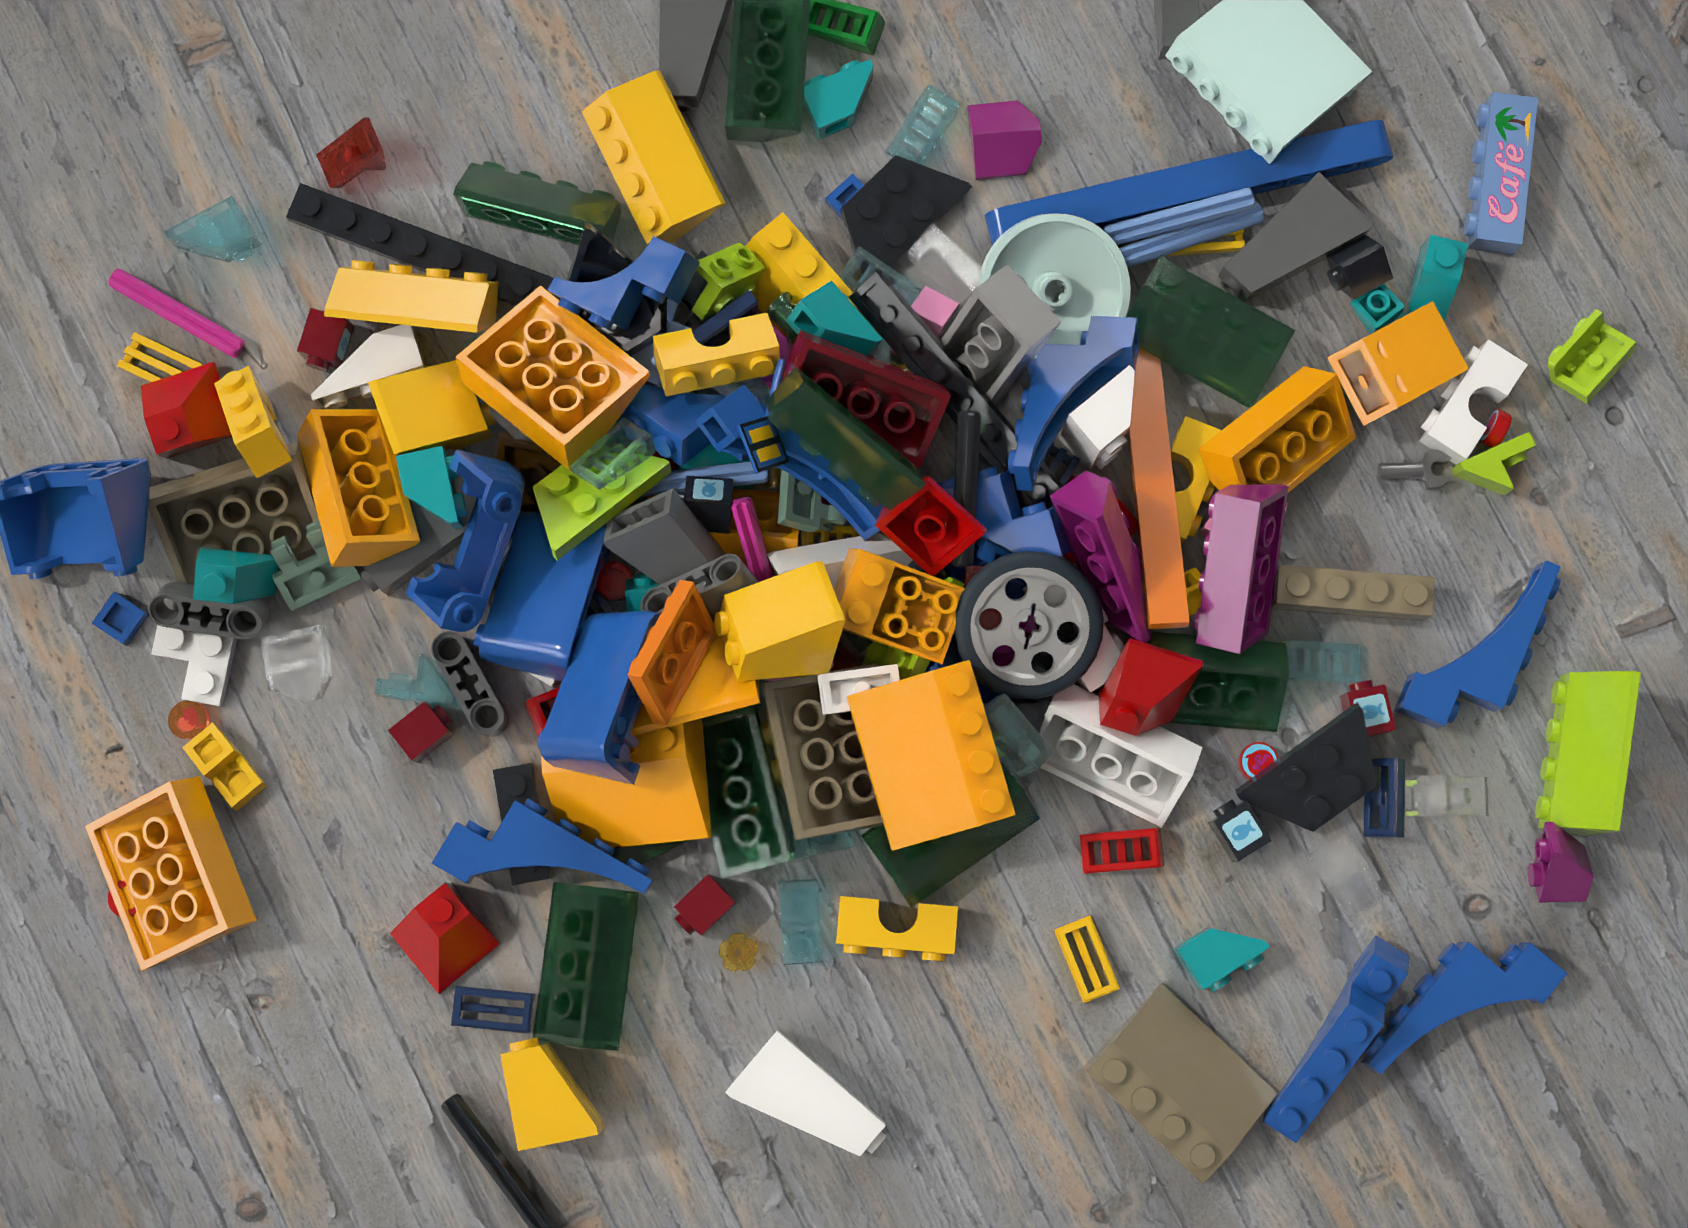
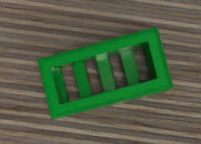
M808 0L798 29L801 32L846 48L874 55L885 26V20L879 11L836 0ZM823 8L826 10L822 24L821 26L815 25L820 10ZM837 13L840 14V16L835 27V30L830 29L835 14ZM851 18L854 19L850 34L845 33ZM866 24L865 29H864V32H863V34H862V37H860V36H861V33H862V31H863L864 25Z

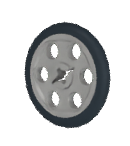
M1021 551L1004 555L986 564L969 581L960 596L955 612L956 627L954 634L962 660H970L974 676L981 684L998 694L1014 699L1044 698L1053 696L1071 687L1088 671L1097 657L1103 639L1104 616L1100 599L1092 583L1073 564L1061 557L1045 552ZM1012 578H1021L1027 584L1026 594L1020 599H1010L1005 594V586ZM1054 584L1061 585L1066 592L1064 602L1058 606H1050L1044 600V592L1049 586ZM1034 603L1033 618L1040 626L1038 630L1034 629L1030 632V636L1027 638V646L1024 648L1026 641L1025 632L1018 625L1020 621H1027L1028 615H1031V607ZM988 608L997 609L1001 614L1000 624L992 630L983 628L979 623L980 614ZM1064 622H1074L1079 628L1078 637L1070 643L1061 642L1057 637L1058 627ZM1008 645L1014 650V659L1009 665L998 666L993 662L992 655L998 646ZM1038 652H1048L1053 657V665L1047 672L1039 673L1032 669V658Z

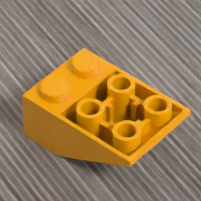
M1433 301L1327 357L1363 426L1469 369Z
M849 548L834 592L845 617L844 631L943 664L956 627L955 612L960 596L965 588L868 551Z

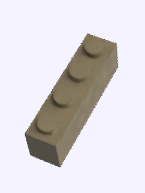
M1278 565L1272 609L1424 621L1433 616L1435 577Z

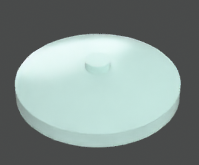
M1051 213L1022 220L1005 231L997 239L983 262L978 286L1005 265H1008L1026 281L1028 287L1043 303L1051 307L1061 323L1046 343L1080 345L1082 331H1088L1091 316L1126 317L1131 287L1125 259L1112 238L1100 227L1086 219L1068 214Z

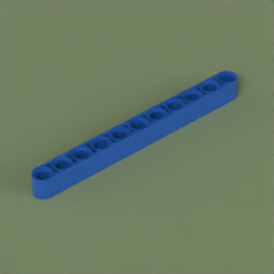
M1373 120L1296 138L1279 153L1271 164L1261 155L1255 153L1253 149H1248L996 208L984 216L993 246L997 239L1013 225L1041 214L1073 215L1086 219L1102 228L1117 222L1244 188H1250L1253 195L1307 183L1318 172L1325 178L1375 167L1393 159V153L1384 121Z

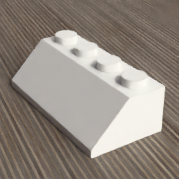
M1075 684L1053 695L1044 715L1045 718L1038 739L1034 744L1029 742L1022 759L1162 828L1193 776L1203 747L1162 727L1134 736L1100 725L1099 696Z

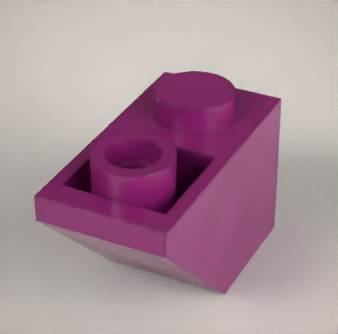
M1545 822L1541 838H1536L1534 863L1528 865V882L1530 887H1535L1539 903L1587 901L1594 875L1585 846L1554 822Z

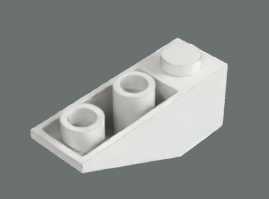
M399 325L373 333L311 394L314 403L319 408L337 409L348 404L347 399L360 395L363 398L373 397L368 384L370 381L427 367L414 327Z

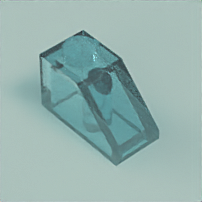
M233 196L164 231L166 237L176 248L227 263L232 260L236 262L242 261L250 257L254 253L255 248L261 246L244 211Z

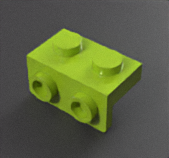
M736 243L698 260L700 264L696 271L708 284L692 308V311L701 320H704L719 313L748 290L754 296L757 291L755 284L766 267L749 248L744 247L741 243Z
M1595 309L1588 318L1584 317L1577 323L1572 336L1564 345H1558L1548 358L1550 381L1588 404L1637 350L1636 341L1607 325L1604 321V313Z

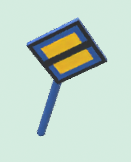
M783 359L777 361L765 416L737 425L755 474L790 462L773 420L774 408L785 365Z

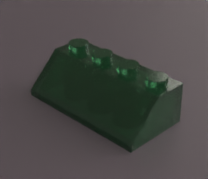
M734 0L725 116L727 140L768 142L801 133L811 0Z
M484 161L483 165L471 162L455 186L453 195L464 216L573 245H578L585 222L591 223L613 242L622 212L619 201L614 200L615 197L608 192L593 190L591 194L578 190V186L567 181L557 180L556 184L541 181L542 178L539 175L528 171H520L519 175L505 171V167L490 161Z
M1162 256L1158 259L1126 316L1137 318L1139 348L1249 409L1259 396L1295 332L1289 326Z
M795 366L766 400V407L771 413L767 417L769 421L782 432L786 433L790 428L801 437L798 444L814 458L819 454L824 456L831 462L828 466L829 470L840 480L846 483L849 478L861 487L858 493L872 506L876 507L881 503L888 510H891L926 485L918 469L911 461L798 367Z
M1164 632L1151 633V639L1146 643L1203 661V667L1170 723L1277 732L1290 674L1286 643L1258 641L1241 654L1197 644V635Z
M756 705L702 720L711 837L721 879L747 874L794 860Z
M1002 763L1001 767L1016 815L896 850H891L884 825L873 827L861 835L911 908L1040 819L1024 789Z
M553 882L533 1038L538 1037V1040L579 1048L619 1051L625 999L628 990L630 960L633 951L635 921L638 912L639 892Z

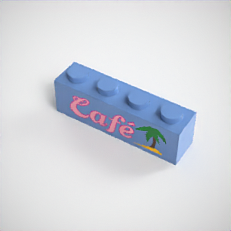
M1492 92L1485 103L1480 104L1478 107L1476 126L1481 127L1480 140L1475 141L1472 150V163H1477L1476 176L1471 177L1468 186V199L1473 200L1472 211L1466 215L1463 230L1464 235L1469 236L1467 249L1513 254L1523 243L1538 98Z

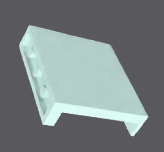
M1222 0L1177 36L1165 55L1171 61L1175 70L1182 73L1197 88L1201 97L1209 101L1223 115L1227 124L1235 128L1250 143L1254 152L1261 155L1269 164L1276 159L1287 145L1344 97L1347 96L1349 98L1372 73L1368 66L1303 0Z

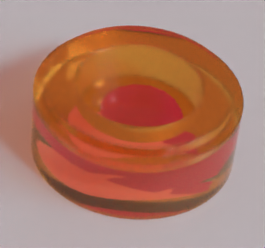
M182 701L171 709L168 716V725L175 736L185 740H192L210 725V716L203 705L194 701Z

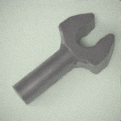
M1428 450L1424 453V458L1419 463H1379L1378 477L1419 478L1425 484L1426 490H1436L1451 481L1452 477L1434 475L1431 472V465L1446 464L1451 460V457L1439 450Z

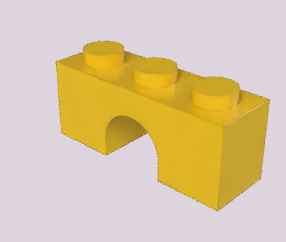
M768 313L729 320L730 340L718 347H707L698 343L694 338L691 328L653 336L655 365L666 397L774 374L777 361L780 359V349Z
M247 366L239 371L229 372L221 380L215 382L214 385L234 444L256 478L292 461L285 439L274 423V420L277 418L271 401L250 367Z
M1187 416L1181 421L1170 448L1171 460L1181 464L1189 475L1188 488L1175 492L1181 545L1187 539V536L1195 537L1202 520V516L1197 515L1201 501L1208 503L1215 488L1209 480L1199 448L1222 431Z
M840 896L836 944H844L843 952L867 954V947L883 948L882 956L906 958V950L922 951L923 960L945 961L946 954L955 953L957 906L918 903L917 917L914 925L905 932L893 933L884 928L879 920V899Z

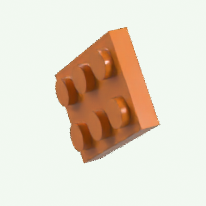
M679 580L673 593L667 598L665 607L656 624L649 630L647 640L638 656L631 662L627 674L652 722L666 726L717 634L712 618L694 582Z

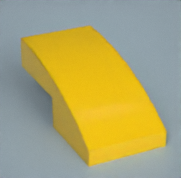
M213 722L182 747L201 773L211 780L231 808L236 811L267 787L250 763Z

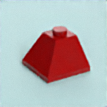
M214 361L141 386L144 420L156 455L168 459L232 437L214 385L215 382L221 380Z
M930 476L911 479L885 501L875 524L879 530L931 576L936 575L983 536L987 530Z
M1129 638L1099 693L1100 725L1138 736L1170 723L1203 667V661Z
M447 882L414 907L390 933L438 994H441L501 944L452 883Z

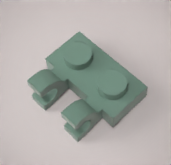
M781 469L778 524L812 533L817 529L831 532L834 528V523L843 525L846 522V518L834 506L821 503L820 494Z
M319 520L306 526L308 531L306 537L316 554L297 562L286 536L271 542L273 548L271 554L281 569L273 573V580L291 611L361 579V572L357 566L331 567Z

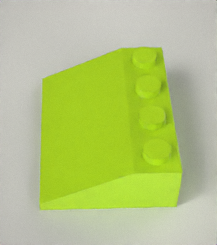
M1569 672L1559 676V681L1556 680L1551 691V702L1555 704L1554 718L1548 721L1546 728V741L1550 742L1548 757H1544L1540 770L1541 780H1545L1543 796L1540 795L1535 806V817L1539 819L1538 828L1543 829L1545 822H1554L1567 833L1580 836L1620 831L1641 672Z

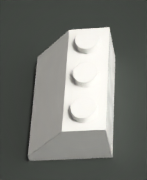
M1130 365L1071 412L1061 431L1059 439L1073 455L1081 459L1079 462L1087 471H1091L1096 466L1103 470L1119 456L1118 453L1123 449L1121 446L1127 442L1124 436L1131 423L1135 371Z

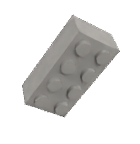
M1005 265L974 290L940 341L993 404H995L1011 390L1060 325L1061 321L1055 316L1051 307L1043 303L1028 287L1026 281L1008 265Z

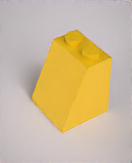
M456 360L368 382L395 456L443 446L446 451L449 448L456 451L493 437L490 426L496 424L490 406L487 403L481 404L478 395L462 383Z
M816 561L725 594L720 612L715 614L714 623L717 635H722L725 643L727 664L733 666L737 681L829 673L844 627L845 617L823 561Z
M538 1037L510 1043V1051L500 1054L518 1151L598 1135L605 1129L604 1120L549 1043L539 1045Z

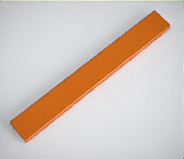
M1158 339L1140 340L1136 362L1128 440L1148 629L1188 627L1190 621Z

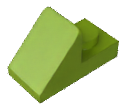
M1527 432L1458 463L1451 471L1457 478L1498 494L1506 495L1514 490L1506 469L1527 460L1528 458L1525 453L1535 447L1536 444L1530 432Z

